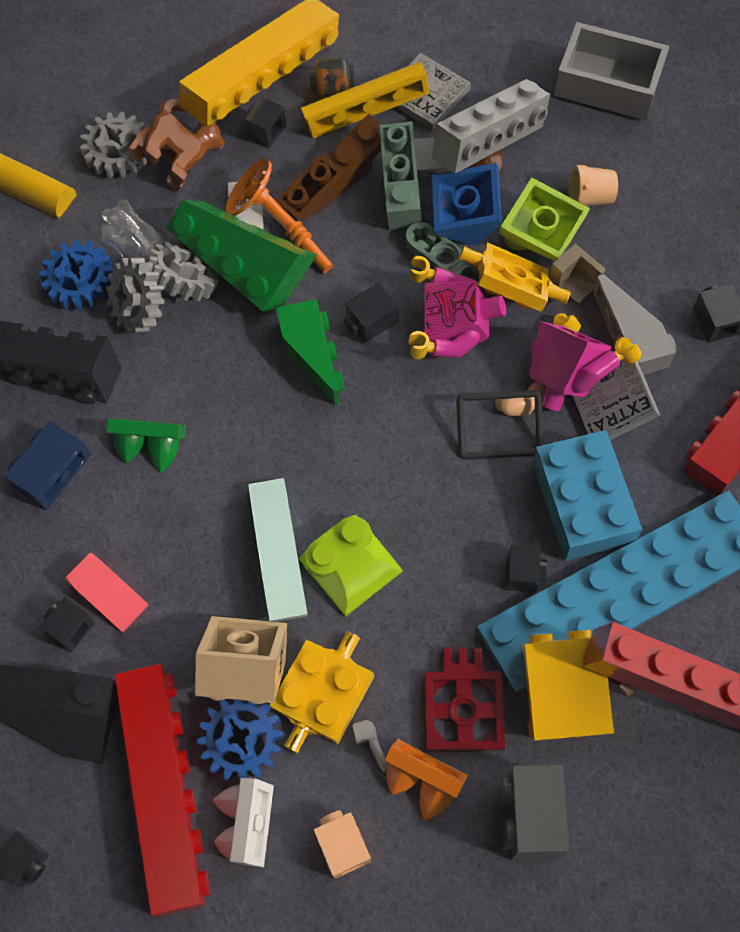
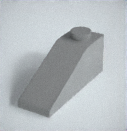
M605 275L597 276L593 294L614 343L619 338L626 337L630 339L632 345H638L642 353L638 363L643 375L669 368L676 354V344L672 335H667L662 322Z

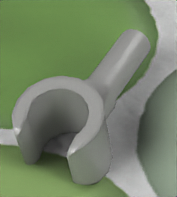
M368 720L354 723L353 731L356 744L369 742L370 749L381 771H386L388 762L385 761L386 757L377 739L374 724Z

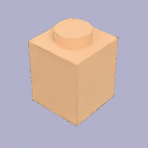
M339 810L319 820L321 826L315 828L314 831L334 879L372 862L351 812L343 816L342 811Z

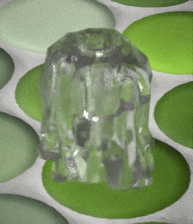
M127 199L119 200L116 207L105 209L101 213V216L109 225H102L100 240L106 246L114 248L123 258H144L146 262L150 250L154 249L156 244L164 246L161 235L150 224L141 219Z

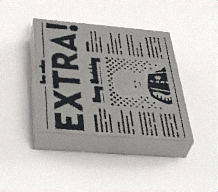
M419 53L409 65L422 62L427 73L430 93L395 108L434 130L437 123L441 122L470 90L471 82Z
M620 360V366L594 385L588 395L585 397L573 396L588 434L607 430L610 440L660 416L638 361L633 364H626Z

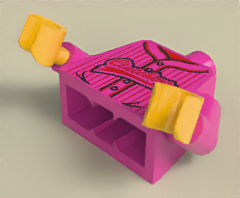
M413 257L411 265L423 271L411 269L409 272L410 279L415 283H421L427 278L430 279V283L425 284V333L415 331L410 334L408 343L416 345L411 347L410 354L414 359H422L427 352H430L431 356L460 358L478 343L487 340L489 337V319L506 316L503 296L488 298V295L478 285L477 281L438 267L430 269V264L425 257Z
M559 313L554 317V324L541 321L539 325L537 339L531 345L532 363L529 374L531 379L546 386L542 397V406L560 411L566 395L585 397L590 389L604 376L620 366V360L626 364H633L641 358L642 353L638 345H632L630 339L626 337H621L616 341V351L612 352L610 351L611 346L579 333L580 323L574 315L567 317L566 314Z

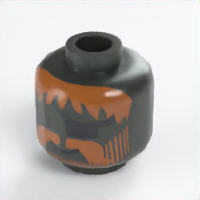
M344 57L319 59L316 63V70H310L311 90H317L318 97L322 100L355 87L354 65H349Z

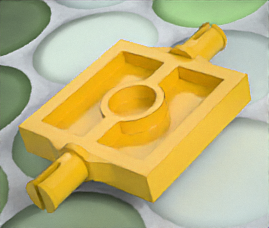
M490 243L486 244L482 254L464 246L459 255V260L477 267L480 272L478 285L483 287L485 291L495 296L502 295L512 299L516 304L525 309L533 308L542 312L548 302V297L564 305L570 297L571 291L556 286L551 282L548 277V268Z
M346 631L337 650L325 649L306 639L278 689L275 702L270 703L273 711L288 718L295 726L283 745L286 749L298 754L308 734L323 736L339 744L375 677L372 671L355 664L350 658L358 641H360L357 635L353 634L352 636L351 632Z

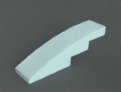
M284 478L248 484L269 621L279 622L306 617L308 614Z

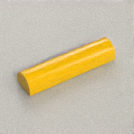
M420 61L301 107L311 137L317 138L361 121L368 113L373 116L429 94L427 73Z
M0 153V191L59 219L77 196L75 189Z

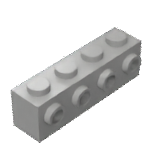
M525 79L437 123L432 158L455 174L542 128L548 114L547 106L550 94L538 87L536 83Z

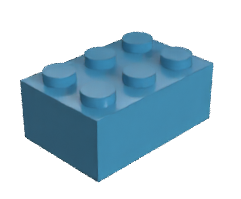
M607 430L536 447L532 463L565 561L623 547L638 539L642 527Z

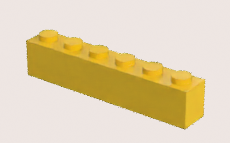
M304 0L180 80L179 107L206 127L219 119H223L230 111L248 102L251 97L261 90L270 87L273 82L292 72L295 67L311 59L326 46L332 45L338 36L339 14L319 0Z

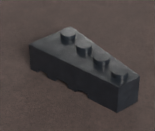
M0 321V375L10 377L12 381L19 385L30 386L33 383L42 386L43 389L54 395H62L63 392L75 395L78 400L87 404H94L95 401L107 404L122 368L107 336L97 335L94 341L84 340L85 336L80 332L69 331L67 337L55 333L52 328L39 327L36 332H32L24 324Z

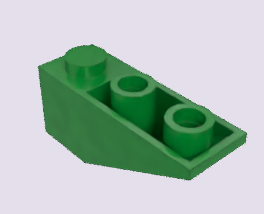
M317 299L276 307L286 354L334 405L340 404L339 392L345 391L341 370L334 372L332 362L337 361L334 341L326 340L325 332L330 331L326 311H319Z

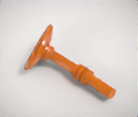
M266 158L259 159L244 172L234 186L226 204V212L237 216L253 204L256 206L261 204L286 230L285 235L290 238V241L295 246L317 254L313 262L325 274L333 268V264L311 240L312 235L310 232H307L300 221L296 222L268 194L269 190L266 188V185L270 178L272 164Z

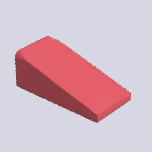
M89 553L65 578L67 583L122 633L149 606L93 553Z

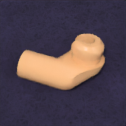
M533 382L528 390H537L542 398L545 387L538 382ZM534 397L496 399L495 406L505 415L528 416L535 409Z

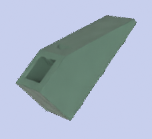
M412 122L379 125L389 231L407 230L410 225L421 222Z

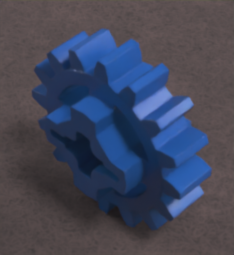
M76 239L74 240L73 247L68 248L67 244L63 242L61 243L62 251L59 253L53 249L49 251L52 260L42 261L45 270L40 271L39 275L43 281L41 285L46 295H49L54 304L60 301L63 309H67L72 303L77 311L82 308V303L87 302L92 308L94 307L93 299L96 297L103 301L106 299L103 290L111 286L108 274H114L115 272L111 258L105 254L102 246L95 249L92 241H88L85 246H81L79 240ZM75 269L80 274L81 279L77 278L76 274L74 273Z
M225 699L220 700L222 709L217 712L209 708L207 712L212 718L211 722H200L199 725L203 730L207 731V735L197 739V743L208 747V750L201 755V758L205 761L213 759L214 762L210 770L217 773L224 768V779L230 781L234 777L235 772L238 773L240 781L241 778H248V772L251 771L256 777H262L261 766L265 764L273 768L275 764L270 758L271 754H282L283 749L275 745V740L284 737V732L274 730V726L281 721L279 716H267L272 708L267 703L257 708L258 704L250 702L245 704L244 700L234 699V704L232 705ZM238 712H249L255 714L260 719L245 722L242 721ZM224 722L225 728L222 737L216 740L217 731L221 723ZM236 726L245 733H250L245 738L247 750L232 742L237 738ZM266 736L265 747L259 755L257 752L259 741L262 737ZM235 753L240 755L244 764H231L223 757Z

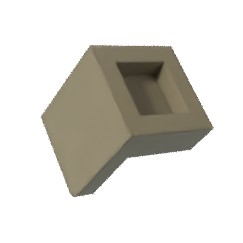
M574 244L552 263L549 279L554 285L571 291L569 298L574 303L580 304L593 293L597 276L604 275L605 268L577 244Z

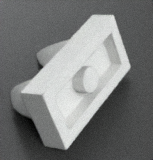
M241 778L239 785L227 788L213 799L215 805L224 814L235 818V825L223 831L214 840L218 850L230 859V862L246 866L264 867L274 785L255 778Z

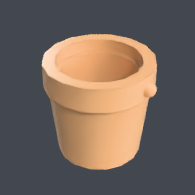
M574 165L569 177V196L587 207L612 204L617 197V174L614 170Z

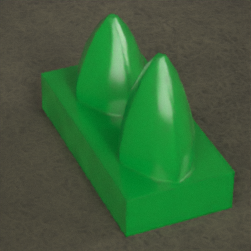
M108 418L107 433H113L114 446L118 455L125 463L135 458L143 446L145 436H148V450L151 460L158 472L163 473L173 462L180 439H185L186 425Z

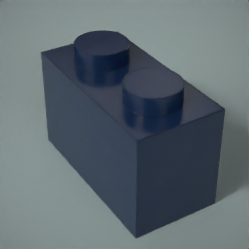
M49 421L43 429L38 430L34 434L25 452L11 462L8 472L4 477L13 489L40 507L48 510L91 454L83 441Z

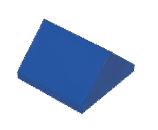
M497 163L463 169L455 174L451 171L432 175L434 232L436 235L469 245H478L502 224Z

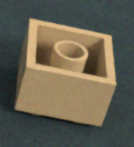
M212 616L196 652L195 696L209 697L213 700H247L253 704L274 703L286 663L287 623Z

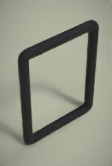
M537 390L459 395L456 399L459 456L466 460L534 456L536 449L466 453L463 401L534 397L536 444L538 447L544 445L542 398L540 392Z

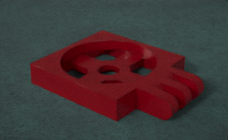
M443 647L444 672H425L427 752L505 751L502 671H483L482 647L473 648L472 656L474 662H467L466 647H458L459 662H452L453 654L451 647ZM456 681V698L451 703H434L433 698L439 689L449 682ZM471 681H476L486 687L493 695L495 702L478 703L472 697ZM461 704H467L471 707L472 715L469 718L464 719L457 714V708ZM452 719L457 724L458 741H447L435 729L434 720ZM478 719H496V726L492 733L483 741H474L473 724Z

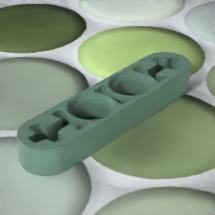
M417 222L409 226L406 231V246L408 250L415 256L425 257L431 269L438 267L460 275L472 272L479 277L480 272L476 266L459 260L462 249L448 238L436 235L434 227L424 222ZM415 235L418 237L426 235V242L423 240L415 242ZM441 253H449L454 257V261L450 264H441L436 260V257ZM503 296L507 310L510 304V299Z

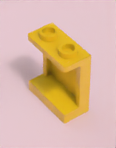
M591 630L569 631L568 639L553 640L552 633L529 635L530 643L520 644V649L524 653L531 720L528 721V731L531 739L536 741L614 733L608 676L583 667L591 638Z

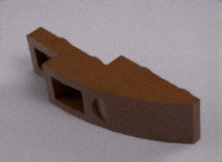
M368 113L326 157L321 153L276 199L277 203L300 222L326 208L373 168L372 160L382 151L379 125L383 124Z

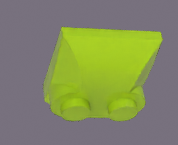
M531 178L501 225L498 234L502 235L504 243L511 249H529L556 261L566 251L589 213L590 208Z
M357 515L341 520L311 543L299 558L301 565L345 617L403 572L401 567L371 532L369 524Z

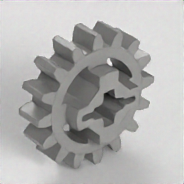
M109 112L107 113V119L104 121L99 117L95 118L97 123L95 127L92 125L86 126L88 134L81 135L80 138L83 145L80 146V149L89 168L94 167L98 175L105 170L108 178H112L115 172H119L123 178L128 169L134 173L138 172L136 168L138 162L126 154L139 132L146 128L144 122L138 123L135 115L126 119L124 112H120L118 118H113V115ZM144 157L139 164L146 165V158Z
M165 242L164 246L156 244L154 249H151L146 262L153 264L152 272H159L160 276L157 281L159 285H163L165 291L170 293V296H175L177 293L182 296L183 300L187 301L192 296L196 301H200L201 297L208 299L211 293H214L219 282V273L190 248L186 250L181 243H177V246H172L169 242Z
M122 258L120 263L113 265L115 273L108 274L111 286L106 287L109 297L107 305H112L113 307L110 315L112 318L118 317L117 326L124 327L127 333L147 332L149 327L157 325L155 317L162 316L158 308L159 304H164V299L161 298V291L164 289L163 285L157 284L160 274L159 272H152L153 264L145 262L144 258Z

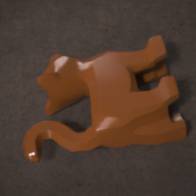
M167 99L161 104L150 126L139 132L126 154L140 163L145 157V151L153 165L158 162L162 154L172 160V166L165 183L177 192L185 183L186 172L200 162L205 152L220 150L225 140L220 135V128L215 122L208 127L199 122L194 133L189 131L172 114L173 111L186 112L179 107V99Z

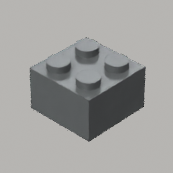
M563 765L513 766L508 776L503 778V784H500L501 808H508L509 820H506L505 825H502L503 850L511 851V860L560 859L569 852Z

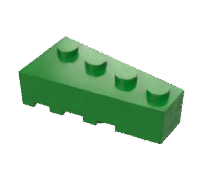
M182 200L166 226L167 230L262 311L276 310V307L284 306L317 256L313 252L292 245L293 243L283 238L275 237L255 225L241 221L238 217L204 201Z

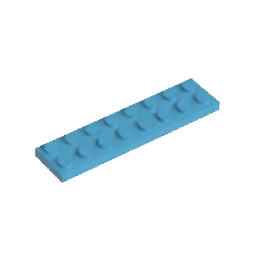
M728 490L478 625V633L514 694L527 688L524 653L520 649V644L530 643L529 635L552 633L553 640L568 639L569 631L591 630L592 635L593 629L611 622L633 630L740 570V505Z

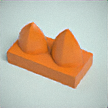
M400 739L391 746L385 758V761L388 762L386 779L391 794L402 793L415 785L418 779L423 780L419 800L423 820H429L441 814L454 798H457L468 777L467 774Z

